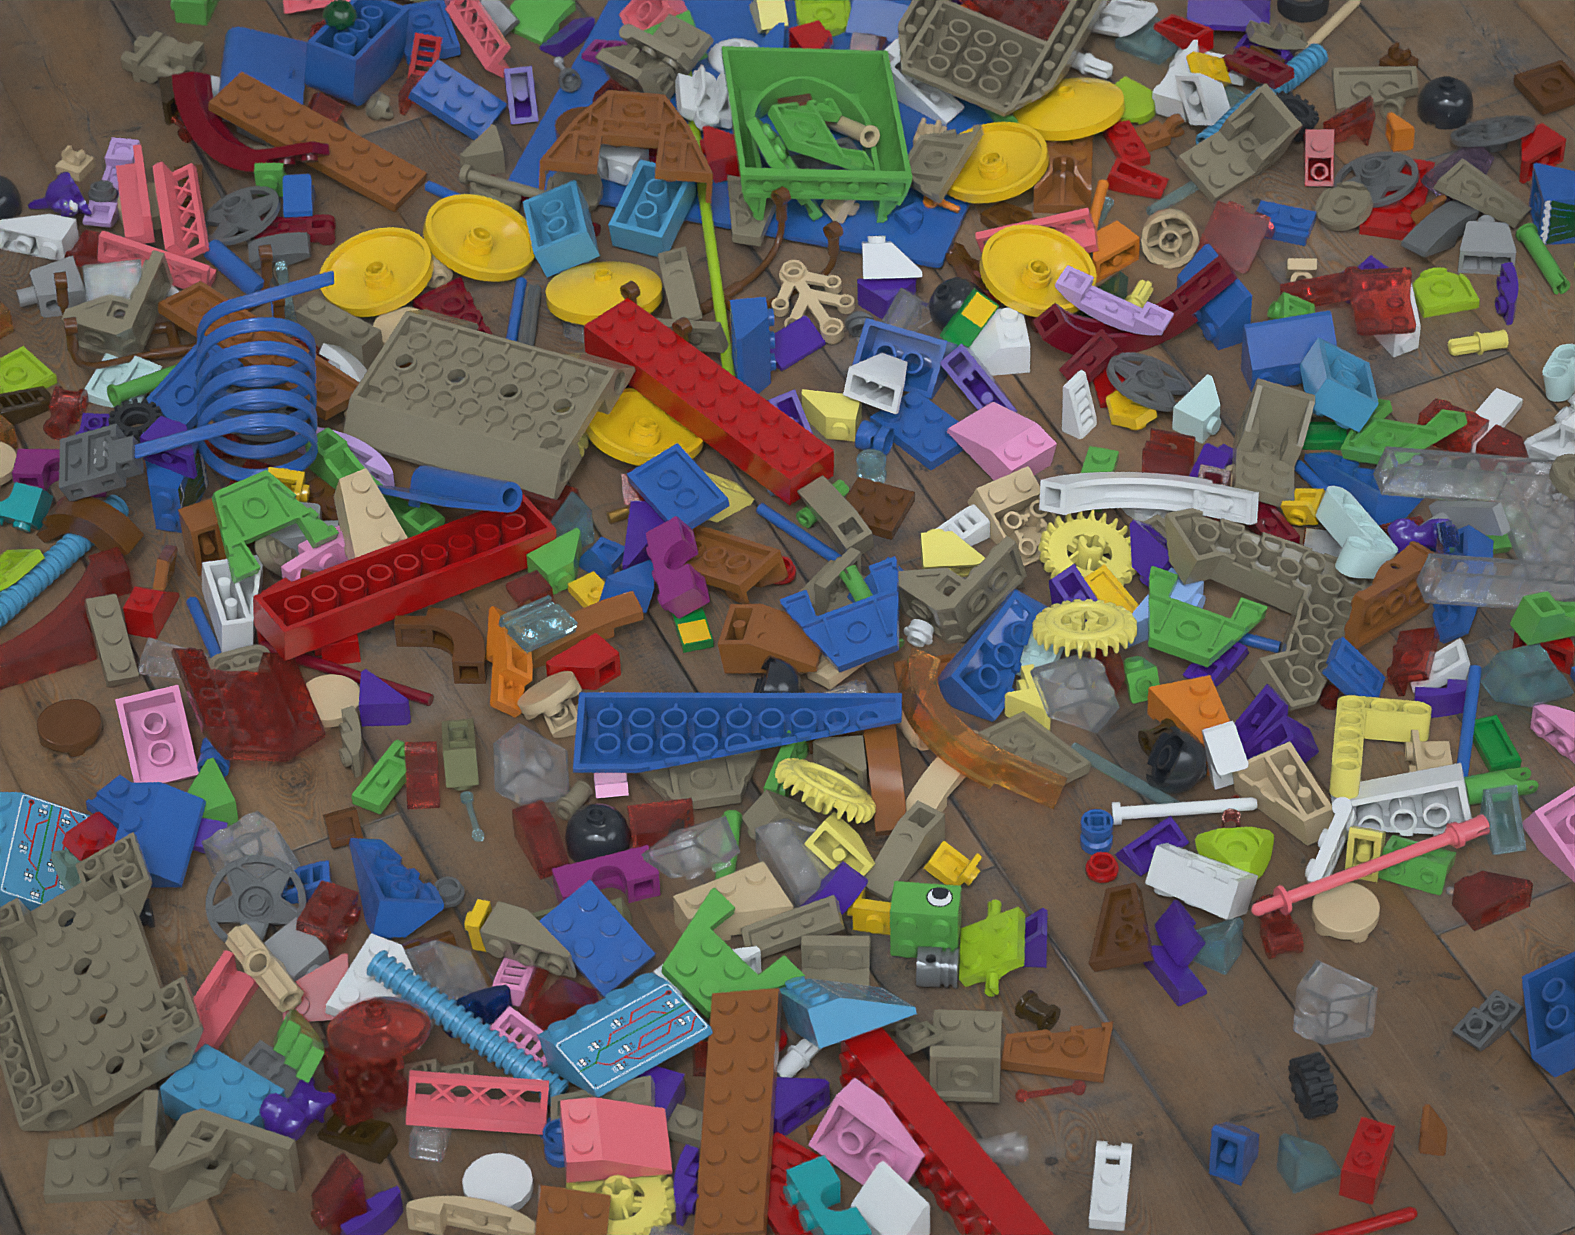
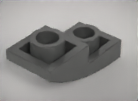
M306 232L276 234L248 242L249 263L254 270L261 268L258 250L260 245H271L272 263L281 260L285 266H289L311 257L310 236Z
M1495 989L1478 1009L1474 1006L1452 1030V1033L1481 1052L1498 1040L1524 1014L1523 1006Z

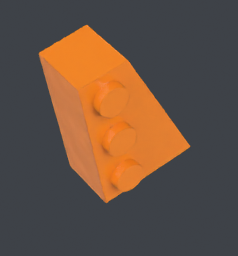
M1210 675L1148 687L1147 714L1153 720L1157 719L1160 723L1166 718L1171 719L1178 728L1198 737L1203 746V729L1230 722ZM1209 768L1207 769V773H1206L1207 776L1210 775V774H1209Z

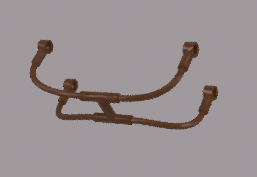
M784 186L777 188L771 193L772 201L776 205L778 230L770 252L763 262L747 277L723 289L725 307L729 311L730 300H733L731 298L742 292L745 286L756 279L769 266L781 246L785 232V221L787 220V203L791 200L790 192ZM832 221L823 227V233L828 239L830 259L824 270L819 273L821 275L828 276L836 264L837 256L840 253L839 237L844 232L842 226L837 221ZM629 281L620 287L622 297L624 299L629 298L637 304V297L641 294L638 285L634 281ZM794 288V290H793L791 296H794V295L798 294V292H797V290H796L795 288ZM777 296L769 299L768 301L766 300L768 309L772 307V301L775 298H777ZM712 297L700 304L702 315H706L714 309ZM681 317L672 323V329L689 342V333L693 331V327L686 317ZM729 322L728 328L729 334H731V322Z
M270 244L258 246L261 277L264 279L261 290L270 288L271 279L273 278V255ZM66 271L54 273L57 305L60 307L62 315L69 305ZM285 298L273 301V317L285 319ZM251 307V308H248V309H246V310H247V311H251V310L254 309L255 307ZM76 317L63 318L67 350L70 352L73 362L84 369H102L129 363L134 356L143 359L151 358V360L185 356L196 344H181L178 331H183L184 329L172 321L155 323L150 335L166 333L169 346L153 348L147 352L110 360L87 362L78 356L79 343Z

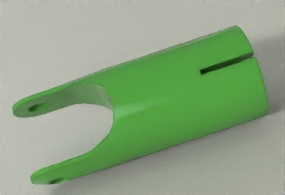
M1527 767L1510 768L1464 777L1470 805L1532 794L1537 791L1539 784L1536 780H1527L1531 776V770Z

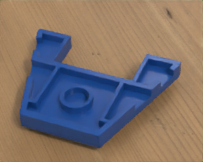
M895 556L869 566L878 594L825 614L816 616L807 590L780 599L783 610L839 673L899 651V566Z

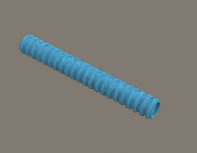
M1317 43L1310 44L1286 64L1294 68L1295 78L1286 82L1283 86L1277 89L1271 88V90L1275 94L1281 91L1287 94L1288 91L1294 90L1309 78L1311 74H1314L1327 63L1328 55L1326 50ZM1261 83L1260 86L1256 87L1255 90L1231 107L1214 125H1209L1196 136V145L1218 132L1225 120L1264 84Z
M110 495L104 500V502L118 509L125 516L129 515V508L120 497ZM67 533L56 542V545H53L50 550L44 553L43 556L45 558L16 583L1 591L0 629L8 623V620L13 619L16 614L20 613L21 609L25 608L28 603L32 602L34 597L39 596L47 586L58 579L66 569L70 568L73 563L85 555V552L89 551L94 544L82 536Z
M380 951L373 957L367 967L366 975L369 977L375 976V981L378 983L383 982V987L387 990L392 988V993L396 996L400 994L401 1000L404 1002L409 1000L411 1007L417 1006L419 1013H427L426 1018L429 1020L435 1019L436 1025H444L443 1030L446 1032L452 1031V1036L456 1039L460 1037L461 1043L464 1045L469 1043L471 1050H479L478 1055L481 1057L486 1055L487 1061L489 1063L495 1062V1067L498 1069L504 1068L506 1075L512 1074L513 1078L549 1080L548 1105L551 1106L552 1096L566 1093L569 1087L568 1080H560V1075L558 1073L552 1074V1069L548 1066L543 1068V1063L540 1060L535 1062L534 1056L531 1054L525 1055L526 1051L523 1048L518 1050L516 1043H508L506 1036L500 1037V1032L496 1029L492 1031L488 1023L483 1025L481 1018H473L474 1013L471 1011L466 1013L464 1006H457V1001L454 999L448 1000V995L446 993L440 994V989L436 986L431 988V983L427 980L423 982L422 976L419 974L414 976L412 969L406 970L405 964L402 962L396 963L397 959L394 956L389 958L387 951ZM530 1091L533 1094L539 1093V1098L541 1099V1092Z

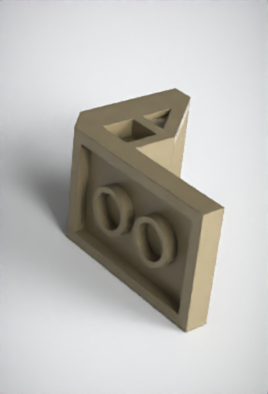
M669 14L653 36L685 52L694 62L688 72L679 67L677 70H673L671 66L662 62L663 59L657 57L654 60L631 45L603 48L596 56L597 61L613 86L627 92L665 94L670 99L676 91L675 80L678 73L688 75L714 40L708 33Z
M1264 84L1225 120L1218 132L1179 155L1175 162L1211 203H1214L1272 166L1285 153L1303 125L1271 88Z
M153 250L149 260L146 259L141 269L142 277L138 285L135 284L133 286L130 299L107 294L65 309L61 318L63 325V318L76 317L79 349L102 356L108 353L116 357L143 352L160 314L158 313V302L166 299L173 284V278L164 253ZM117 312L125 313L124 316L117 315L116 318L114 317Z
M1257 378L1238 423L1233 441V488L1259 492L1258 501L1277 507L1281 506L1282 501H1294V467L1304 445L1315 405V395Z
M1006 536L999 544L992 547L989 555L969 572L966 579L947 567L899 571V606L902 614L911 620L920 619L929 623L934 628L933 634L947 644L965 642L1027 577L1016 541ZM947 590H955L950 596L945 595Z
M934 1009L933 1027L942 1033L944 1040L930 1045V1086L943 1101L1000 1102L1002 1011Z
M144 1090L115 1118L114 1136L49 1139L43 1193L45 1203L151 1199L154 1197L148 1166L167 1138L159 1090Z
M202 1108L182 1114L148 1166L157 1210L168 1214L220 1194L233 1173H237L245 1179H254L269 1184L277 1190L284 1189L293 1193H297L302 1185L295 1139ZM209 1164L217 1167L213 1170L206 1169Z

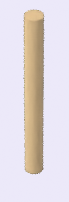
M1348 0L1307 41L1308 45L1306 48L1312 43L1320 44L1360 5L1361 1ZM1303 48V49H1298V50L1295 52V57H1296L1300 52H1302L1305 48Z

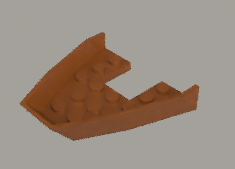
M608 90L575 117L540 159L539 190H545L547 174L550 171L572 172L579 175L597 174L601 144L613 147L632 146L641 149L658 148L655 179H662L667 182L688 181L705 183V202L711 203L713 173L690 126L665 94Z

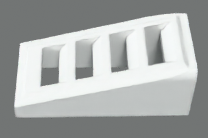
M1080 370L1063 386L1062 431L1078 439H1083L1097 425V419L1086 372Z
M974 504L936 528L944 531H953L970 546L990 538V521Z

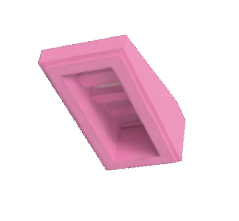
M504 957L491 988L493 1003L526 1008L538 967L525 966L518 961ZM512 966H514V967H521V968H526V970H525V969H518V968H511V967H512Z
M509 1006L491 1025V1030L496 1029L500 1032V1037L506 1036L508 1038V1043H516L518 1050L523 1048L526 1051L525 1055H533L535 1062L540 1060L543 1063L542 1067H547L548 1063L545 1055L541 1059L536 1056L542 1048L537 1035L544 1031ZM509 1027L514 1030L510 1035L506 1033ZM520 1034H522V1035H524L525 1037H524V1039L519 1043V1042L516 1041L515 1039H516ZM531 1040L537 1042L531 1050L526 1048Z

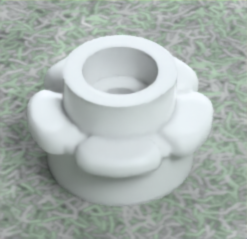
M913 619L909 627L904 628V633L908 636L907 641L916 647H924L925 644L930 645L933 642L934 628L923 620Z

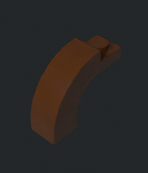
M66 496L61 497L41 522L44 525L36 534L44 543L66 533L82 536L92 542L110 562L128 555L144 536L140 529L118 509L90 496L74 501H69Z
M428 607L427 616H395L394 629L397 647H433L444 650L452 656L454 684H486L487 662L484 639L479 629L469 619L456 612Z

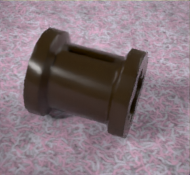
M1166 718L1161 721V725L1150 730L1142 729L1138 732L1140 746L1147 756L1150 755L1153 745L1163 732L1170 734L1173 731L1170 727H1177L1171 719Z
M1029 990L1017 1002L1015 1016L1031 1021L1037 1025V1030L1047 1029L1050 1031L1060 1017V1008L1056 1005L1049 1006L1038 998L1036 992Z

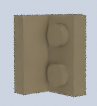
M850 547L842 556L837 557L835 561L830 560L799 591L807 590L816 615L819 616L853 603L847 598L850 592L839 577V574L843 570L847 574L846 568L852 565H856L861 574L860 551Z
M802 935V973L805 975V979L811 978L870 986V936Z

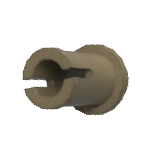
M577 781L565 796L560 797L556 801V814L561 819L568 821L576 810L580 809L586 800L593 794L592 788L584 781Z

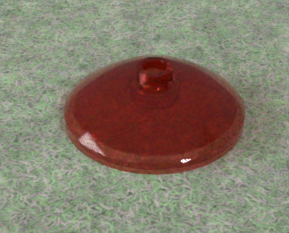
M389 996L370 997L345 1007L331 1020L327 1027V1041L329 1047L336 1054L344 1058L361 1062L386 1061L404 1056L419 1048L431 1033V1021L426 1010L410 1000Z

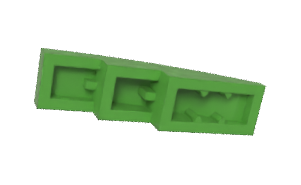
M290 1009L275 1035L273 1051L285 1056L284 1063L296 1069V1077L308 1083L325 1053L324 1044L310 1023L297 1010Z

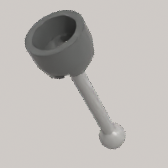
M562 57L554 58V65L561 70L558 76L560 87L566 92L577 90L581 85V77L578 72L572 68H565Z

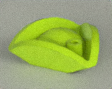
M1256 827L1220 828L1198 834L1195 838V843L1199 855L1258 875V880L1269 864L1273 850L1274 834L1270 830Z

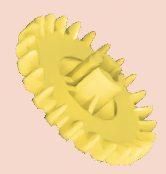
M1091 510L1088 519H1085L1082 511L1077 513L1076 520L1072 518L1071 514L1065 515V523L1060 516L1056 517L1054 525L1052 522L1048 523L1046 531H1043L1038 549L1041 552L1039 559L1045 563L1043 569L1048 573L1052 572L1051 579L1074 563L1078 566L1077 568L1083 578L1092 573V570L1098 569L1105 564L1123 587L1124 584L1130 583L1133 575L1137 573L1132 568L1130 536L1125 538L1128 527L1124 526L1121 530L1117 531L1118 518H1115L1108 525L1106 524V512L1097 521L1094 515L1095 511ZM1067 550L1073 553L1070 557L1067 555ZM1109 553L1110 560L1104 557L1103 554Z
M1074 599V602L1067 600L1063 601L1062 604L1056 603L1038 613L1032 623L1033 637L1037 640V644L1041 646L1044 643L1045 651L1053 644L1055 655L1064 646L1067 658L1073 648L1077 650L1079 659L1082 658L1084 649L1085 652H1091L1093 659L1096 648L1102 649L1106 657L1108 646H1112L1117 654L1119 652V643L1124 649H1127L1128 642L1133 644L1134 638L1137 636V620L1133 617V614L1122 606H1116L1115 603L1111 602L1104 603L1103 600L1095 602L1092 599H1086L1085 601Z
M787 758L780 761L777 765L775 778L778 779L777 782H784L783 789L794 785L791 791L792 796L799 791H803L804 794L801 801H805V804L812 810L828 815L832 812L833 808H836L837 819H840L844 811H846L847 821L851 822L855 816L857 824L861 821L866 823L874 816L876 805L872 797L864 789H861L859 785L836 771L804 759L799 760L798 758Z
M667 1174L630 1178L614 1175L607 1180L566 1183V1189L611 1195L607 1235L660 1234L664 1231L663 1224L666 1225L672 1221L671 1214L675 1211L673 1179L671 1177L666 1179ZM639 1191L643 1197L634 1196V1193Z

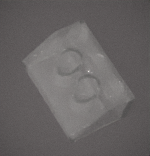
M783 818L755 828L756 855L760 862L764 861L792 903L793 909L800 907L820 889L821 880L832 869L804 845L816 829Z

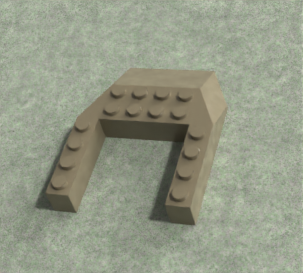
M912 0L897 27L901 73L1005 117L1050 93L1066 76L1103 12L1107 0H1071L1047 42L953 3V0Z

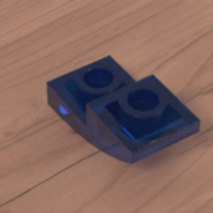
M1452 520L1431 523L1436 555L1457 552L1456 545L1460 544V537L1457 527L1452 525Z
M506 984L484 988L455 1000L457 1001V1006L462 1005L465 1007L466 1013L468 1011L474 1013L473 1018H481L483 1025L486 1023L492 1025L509 1006L512 1007L510 988ZM443 1030L451 1039L453 1038L452 1031L446 1032Z

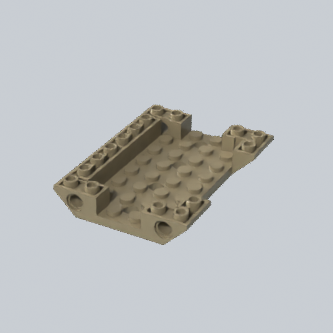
M426 309L406 311L350 396L343 433L363 441L381 454L419 465L511 481L520 486L523 495L555 503L582 459L578 447L579 440L597 411L610 414L635 373V367L582 352L560 354L477 331L479 328L477 323ZM408 362L412 363L406 368H399L400 365H405ZM459 377H464V379L460 382H451L452 380L458 379ZM512 392H517V394L513 397H503L504 395L510 394ZM564 407H570V409L566 412H556L557 410L563 409Z
M134 832L77 863L76 868L81 883L30 911L17 897L0 907V1064L19 1127L23 1131H70L190 1064L204 1028L187 979L182 976L164 987L161 982L139 917L153 882ZM74 917L73 923L65 927L66 922ZM90 965L89 971L83 975H80L83 968ZM106 1014L105 1020L99 1024H96L98 1018L101 1015ZM123 1063L121 1070L116 1074H112L114 1068Z

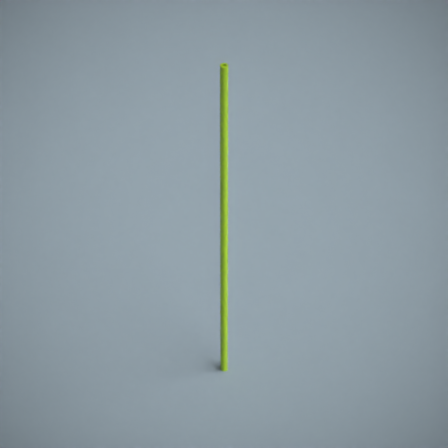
M688 120V125L700 146V129L696 127L694 120ZM696 182L716 322H721L729 344L724 353L720 352L721 363L725 370L735 376L711 203L705 202L706 184Z

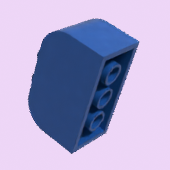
M350 0L349 2L355 7L358 14V19H355L354 26H348L343 30H339L334 26L325 24L307 42L305 84L307 87L356 106H361L393 75L401 62L406 46L409 8L388 0Z

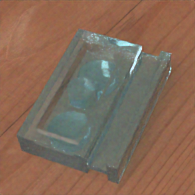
M550 595L500 616L499 626L501 628L506 627L508 629L507 634L526 653L576 632L578 623L559 604L555 605L551 601L552 597Z

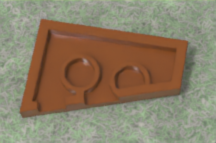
M1113 1021L1103 1022L1101 1027L1084 1029L1083 1025L1070 1026V1031L1051 1033L1045 1029L1006 1034L1001 1057V1069L1104 1083L1113 1033Z

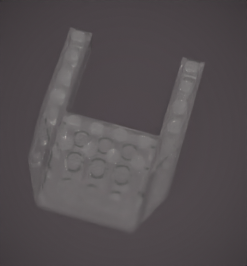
M1385 447L1373 473L1381 495L1442 499L1447 501L1501 502L1511 529L1506 534L1518 560L1429 553L1416 580L1425 603L1517 609L1523 596L1546 591L1556 601H1575V500L1560 493L1551 483L1549 469L1555 460Z

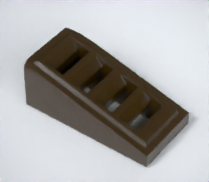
M44 386L0 394V425L3 429H7L58 407L57 402Z
M337 1111L317 1133L319 1140L378 1164H381L397 1145V1137L391 1123ZM343 1125L346 1126L341 1133H338Z

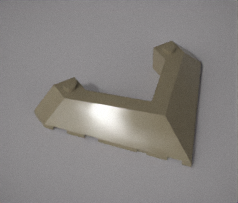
M1194 508L1166 513L1164 520L1169 562L1184 585L1212 579L1291 613L1280 652L1260 657L1247 679V683L1254 694L1257 696L1265 685L1268 684L1289 705L1288 711L1316 704L1328 680L1322 674V671L1327 668L1326 661L1333 642L1345 636L1344 627L1350 617L1352 609L1351 600L1358 591L1370 587L1373 579L1353 578L1340 573L1335 567L1338 557L1327 553H1318L1313 551L1312 548L1265 532L1260 536L1245 531L1244 525L1221 518L1219 522L1204 517L1203 511Z

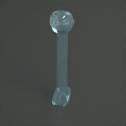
M465 791L460 795L461 802L467 807L473 828L472 838L474 841L480 842L484 839L485 834L479 828L472 805L474 801L473 793Z

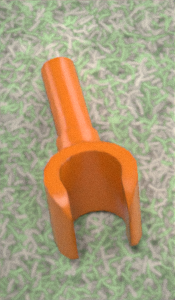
M924 196L923 204L927 208H934L938 205L957 214L961 207L945 199L941 203H937L927 196Z

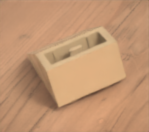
M1027 466L976 488L968 500L969 506L974 504L989 519L990 538L996 544H999L1006 536L1016 541L1024 567L1040 560L1041 552L1038 546L1041 542V535L1043 531H1046L1048 523L1052 522L1054 525L1057 516L1055 513L1039 510L1040 486L1030 467Z

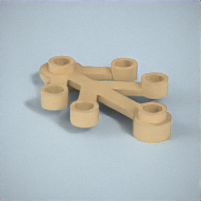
M799 260L785 262L779 272V278L783 285L777 298L772 301L774 315L783 317L789 313L788 300L795 288L799 293V297L790 317L785 320L784 326L786 327L804 316L808 307L819 323L821 336L826 343L830 345L838 344L844 337L843 322L838 318H830L820 303L837 306L840 313L850 314L855 309L854 298L848 294L837 295L842 290L840 277L808 272L806 266ZM808 284L824 286L825 292L810 289Z

